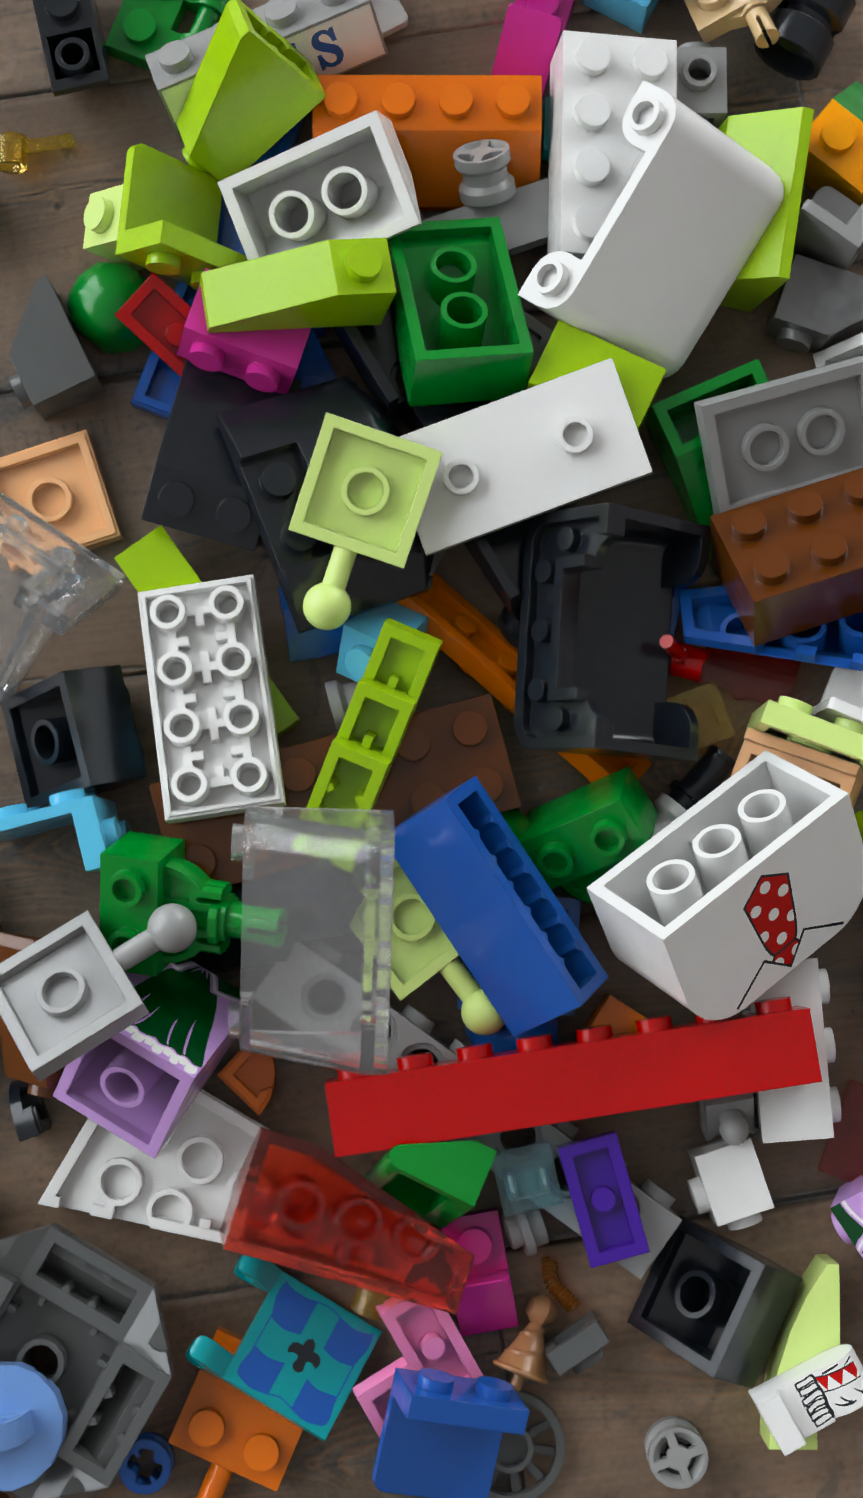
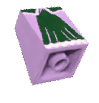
M190 959L169 963L156 977L125 972L150 1014L66 1065L53 1094V1097L154 1159L235 1040L255 1000Z

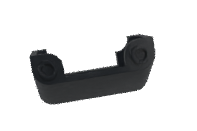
M611 502L550 511L539 515L531 523L524 546L514 709L515 734L518 741L524 747L551 752L675 762L698 760V719L688 705L666 702L669 654L660 646L659 641L663 635H670L673 589L693 585L701 578L706 569L709 556L710 526Z

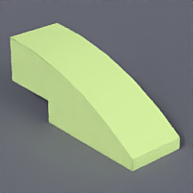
M816 1254L801 1278L803 1280L770 1350L764 1382L827 1349L840 1345L839 1264L828 1254ZM760 1414V1436L769 1450H781ZM817 1432L804 1439L806 1445L797 1449L818 1450Z

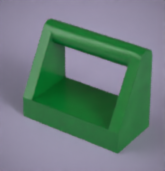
M476 1140L400 1144L393 1147L364 1174L362 1182L365 1189L370 1193L443 1229L475 1206L497 1151Z

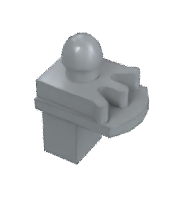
M753 1093L699 1101L700 1127L705 1140L710 1141L716 1135H721L728 1144L740 1145L745 1142L749 1133H755L757 1128L754 1121Z

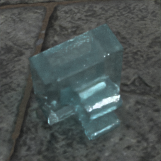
M549 1141L496 1153L492 1166L504 1217L563 1204Z

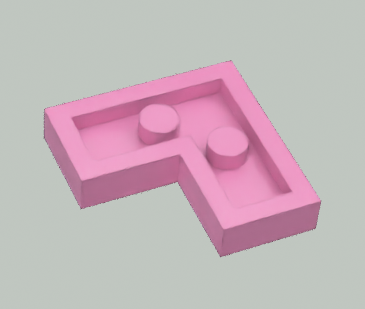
M426 1275L375 1307L403 1355L352 1388L379 1438L396 1368L417 1371L423 1368H432L447 1372L453 1376L475 1379L483 1376L432 1282Z

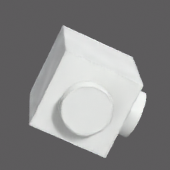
M747 1137L745 1142L740 1145H730L722 1138L687 1150L696 1176L687 1180V1185L699 1215L708 1212L710 1219L718 1227L727 1224L728 1229L733 1231L759 1223L763 1220L760 1212L775 1208L750 1137Z

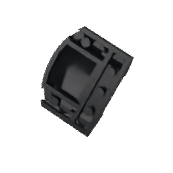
M348 376L221 412L216 416L299 634L316 629L304 615L303 601L310 588L318 583H322L334 548L332 544L288 530L326 412L397 437L402 436L383 408L372 397L357 387L358 384ZM417 531L404 569L357 553L345 589L351 600V612L348 618L428 592L431 589L433 576L429 575L434 554L426 556Z

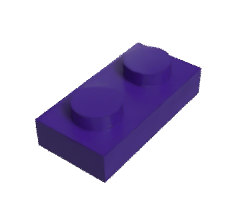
M611 1130L556 1146L590 1267L595 1268L650 1252L616 1131Z

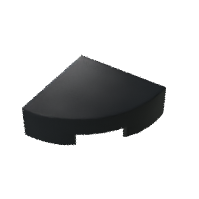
M14 1080L9 1086V1103L19 1142H22L51 1129L52 1122L43 1097L28 1094L29 1083Z

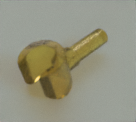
M13 131L2 133L0 135V171L9 174L23 173L27 170V154H39L41 152L75 147L72 132L41 138H27V136Z
M362 1276L351 1308L364 1317L382 1320L375 1307L392 1297L395 1288L376 1285L368 1280L369 1278Z

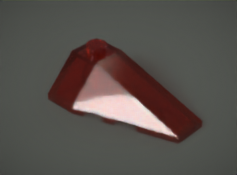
M260 1127L237 1175L220 1229L222 1246L225 1250L455 1315L457 1314L474 1260L472 1252L338 1157L335 1158V1155L321 1145Z

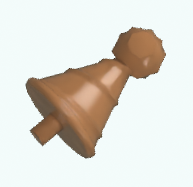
M537 1294L529 1298L525 1311L531 1322L519 1332V1335L504 1349V1352L497 1359L493 1360V1365L514 1373L510 1384L514 1390L519 1392L525 1378L544 1385L549 1383L548 1376L546 1375L544 1326L555 1321L558 1316V1308L555 1300L548 1295Z

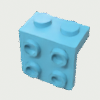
M84 788L49 796L51 806L44 808L39 806L27 808L26 803L0 808V841H11L74 824L86 872L100 873V853L131 831L127 820L119 821L114 801L97 797L96 792L85 793Z

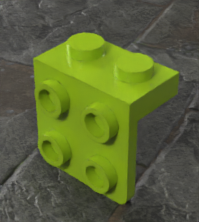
M140 143L128 149L116 256L143 266L150 272L165 275L190 285L195 290L199 288V277L201 272L205 271V268L213 270L248 261L246 255L217 243L222 193L217 183L219 182L218 179L145 144Z

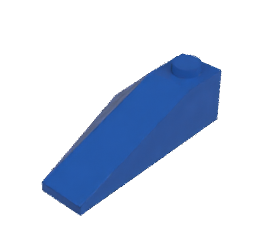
M724 586L678 590L684 643L863 671V612L754 647Z

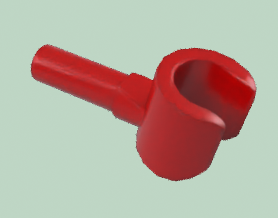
M663 635L659 641L660 646L672 658L669 674L701 683L703 679L701 677L705 661L710 658V650L681 642L678 643L671 635Z

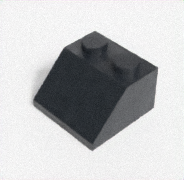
M120 665L61 671L1 701L27 808L51 806L49 796L59 792L84 788L85 793L96 792L97 795L116 790L148 777L144 763V750L138 739L130 707V694L125 686Z
M678 1215L682 1221L656 1257L627 1322L711 1377L754 1388L803 1278L758 1252Z

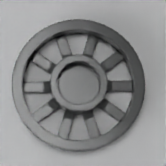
M521 1389L519 1392L515 1390L530 1412L535 1407L547 1419L528 1429L526 1427L525 1435L503 1432L491 1488L487 1498H537L552 1486L562 1469L565 1457V1438L560 1421L553 1409L543 1399L529 1391ZM552 1428L555 1435V1446L533 1443L532 1438ZM533 1454L554 1457L546 1474L532 1461ZM526 1468L538 1482L531 1487L521 1490L518 1472ZM500 1472L509 1474L512 1492L493 1489Z

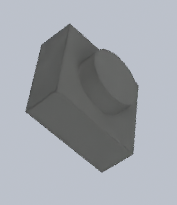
M591 1310L545 1341V1352L559 1376L571 1368L577 1374L598 1362L604 1355L602 1347L610 1341L604 1327L593 1310Z

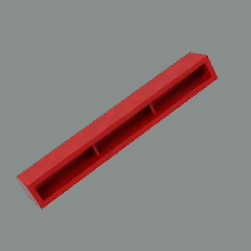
M778 997L755 1001L756 1012L735 1015L722 1020H707L695 1014L696 1022L672 1025L671 1015L635 1020L637 1031L620 1034L612 1033L611 1024L576 1029L577 1040L553 1044L552 1034H541L516 1039L517 1050L493 1053L492 1043H483L456 1048L457 1059L433 1062L432 1052L397 1057L398 1068L374 1072L371 1061L336 1067L338 1077L328 1079L324 1083L335 1158L388 1150L400 1144L433 1143L822 1082L810 1008L803 1006L792 1007L791 997Z

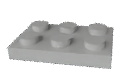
M863 356L694 402L714 515L863 468Z

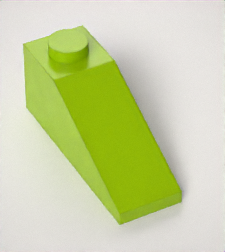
M387 237L325 240L201 272L199 277L208 333L380 325L396 294Z

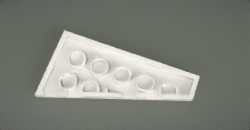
M201 1089L155 1159L88 1118L38 1202L40 1205L88 1212L91 1216L110 1220L116 1218L148 1225L152 1229L236 1247L247 1246L270 1251L274 1255L292 1259L298 1257L331 1264L334 1268L404 1282L433 1231V1226L370 1193L363 1184Z

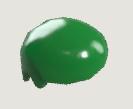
M123 262L95 263L78 276L68 294L67 309L70 312L69 318L85 338L105 353L117 354L136 350L144 343L115 317V313L146 279L133 267Z

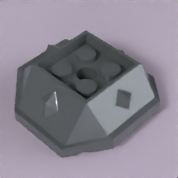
M51 1223L0 1239V1361L24 1362L35 1367V1370L42 1373L46 1379L50 1378L60 1389L68 1411L67 1437L58 1452L55 1462L35 1482L10 1491L11 1493L20 1498H59L84 1490L89 1492L109 1488L175 1373L158 1283L57 1223ZM43 1345L52 1349L58 1359L57 1370L44 1371L40 1369L33 1361V1347Z

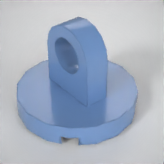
M0 1361V1491H13L35 1482L55 1462L58 1452L67 1437L68 1411L60 1389L50 1378L46 1379L42 1373L35 1370V1367L24 1362Z

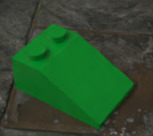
M500 217L424 221L422 225L388 239L387 243L396 287L393 308L398 353L409 407L499 400L526 390L534 350L521 299L518 295L519 291Z

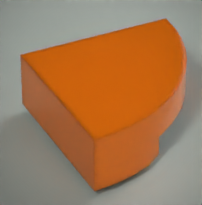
M258 1031L217 1074L258 1116L267 1107L275 1089L277 1071L272 1049Z

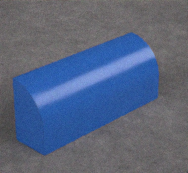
M476 776L431 802L381 837L513 1037L582 1006L609 978Z

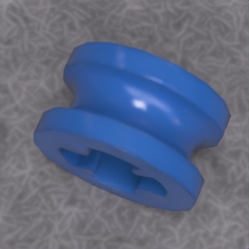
M144 1432L139 1434L118 1471L122 1483L129 1490L137 1494H151L159 1491L167 1483L175 1466L173 1447L164 1436L158 1433ZM144 1449L154 1451L153 1461L162 1465V1471L160 1472L157 1468H154L150 1477L140 1475V1464L132 1461V1454L139 1458Z

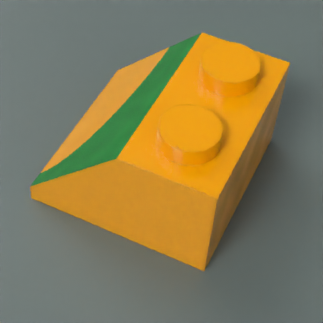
M856 81L835 96L812 122L804 183L816 193L821 187L831 186L859 206L863 203V85Z

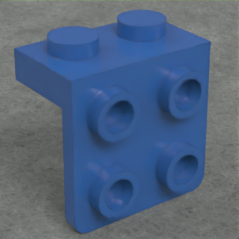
M396 1368L376 1454L372 1480L379 1491L427 1498H487L491 1488L502 1434L504 1432L525 1435L530 1411L515 1392L513 1386L499 1378L481 1376L475 1379L453 1376L447 1372L432 1368H423L419 1371Z

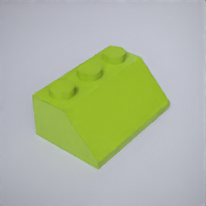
M796 107L728 116L718 128L768 165L780 176L784 185V197L779 209L719 306L751 312L790 279L814 109Z

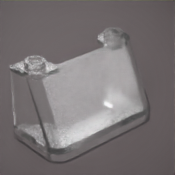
M247 806L244 824H233L232 861H243L240 1002L229 1003L228 1038L239 1039L240 1051L361 1075H387L395 858L394 810Z

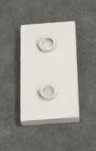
M612 358L400 436V438L443 452L417 528L426 556L645 477L653 472Z

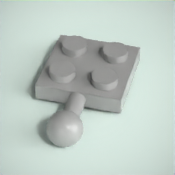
M175 903L158 907L151 914L145 931L114 950L111 949L95 920L87 910L0 963V1015L30 1071L39 1082L150 1014L125 971L159 950L167 953H177L189 947L197 933V922L188 908Z

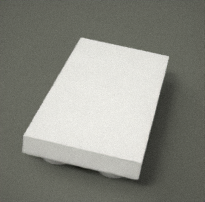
M254 575L137 592L165 821L168 824L287 806L259 598Z

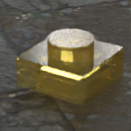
M715 681L667 698L666 702L685 704L694 711L699 726L698 750L730 739L736 735Z

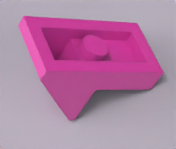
M515 0V3H510L506 12L491 75H542L543 100L550 79V63L562 32L567 29L576 0Z
M492 1207L466 1212L443 1229L441 1228L451 1280V1293L460 1334L463 1337L517 1327L519 1323L498 1208Z

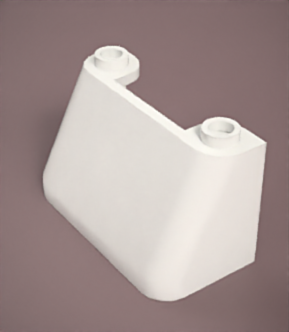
M643 80L625 112L622 130L626 140L645 154L582 260L563 251L549 253L541 258L532 269L518 295L557 321H564L667 369L663 377L667 378L676 373L685 363L770 224L783 200L784 185L780 176L762 160L670 93Z

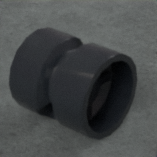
M783 0L777 6V9L769 13L780 34L778 41L773 45L766 30L763 29L762 32L769 47L762 49L754 42L756 53L764 63L786 77L808 81L817 78L833 49L834 36L843 31L856 6V1Z

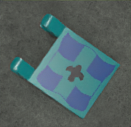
M249 1250L239 1258L234 1267V1274L242 1281L268 1294L234 1355L207 1336L200 1335L191 1342L186 1351L185 1358L197 1368L223 1380L321 1441H325L382 1331L283 1272L260 1253Z

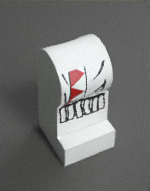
M843 1344L827 1349L748 1390L784 1456L806 1445L804 1439L836 1422V1418L850 1414L863 1406V1365L852 1345Z

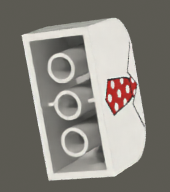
M765 750L589 885L587 891L610 948L621 962L699 1017L707 1020H722L736 1015L748 1007L835 936L852 918L863 898V842L849 793Z

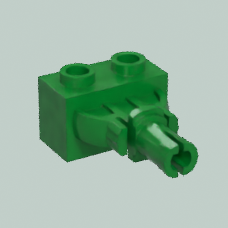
M628 766L529 810L527 818L530 819L531 824L519 842L550 889L562 886L574 897L593 905L587 887L652 838L658 812L632 769Z
M129 831L100 853L99 929L112 950L145 931L151 914L158 907L165 904L175 903L185 906L192 912L197 922L195 939L185 950L177 953H167L159 950L125 971L128 973L156 977L169 963L187 960L201 951L222 955L229 947L230 938L282 947L286 942L289 932V924L282 923V921L290 919V912L287 907L277 908L239 901L238 897H235V893H231L232 884L230 882L213 880L200 867L185 860V839Z

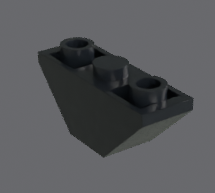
M32 0L54 96L57 97L110 85L109 57L104 45L105 39L96 0Z

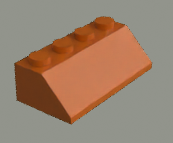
M317 75L326 97L312 109V139L370 112L379 111L390 119L412 174L419 211H451L466 206L460 201L459 185L463 179L462 174L455 169L453 153L462 145L476 140L500 139L509 144L511 160L507 164V171L514 176L516 188L540 181L542 75Z

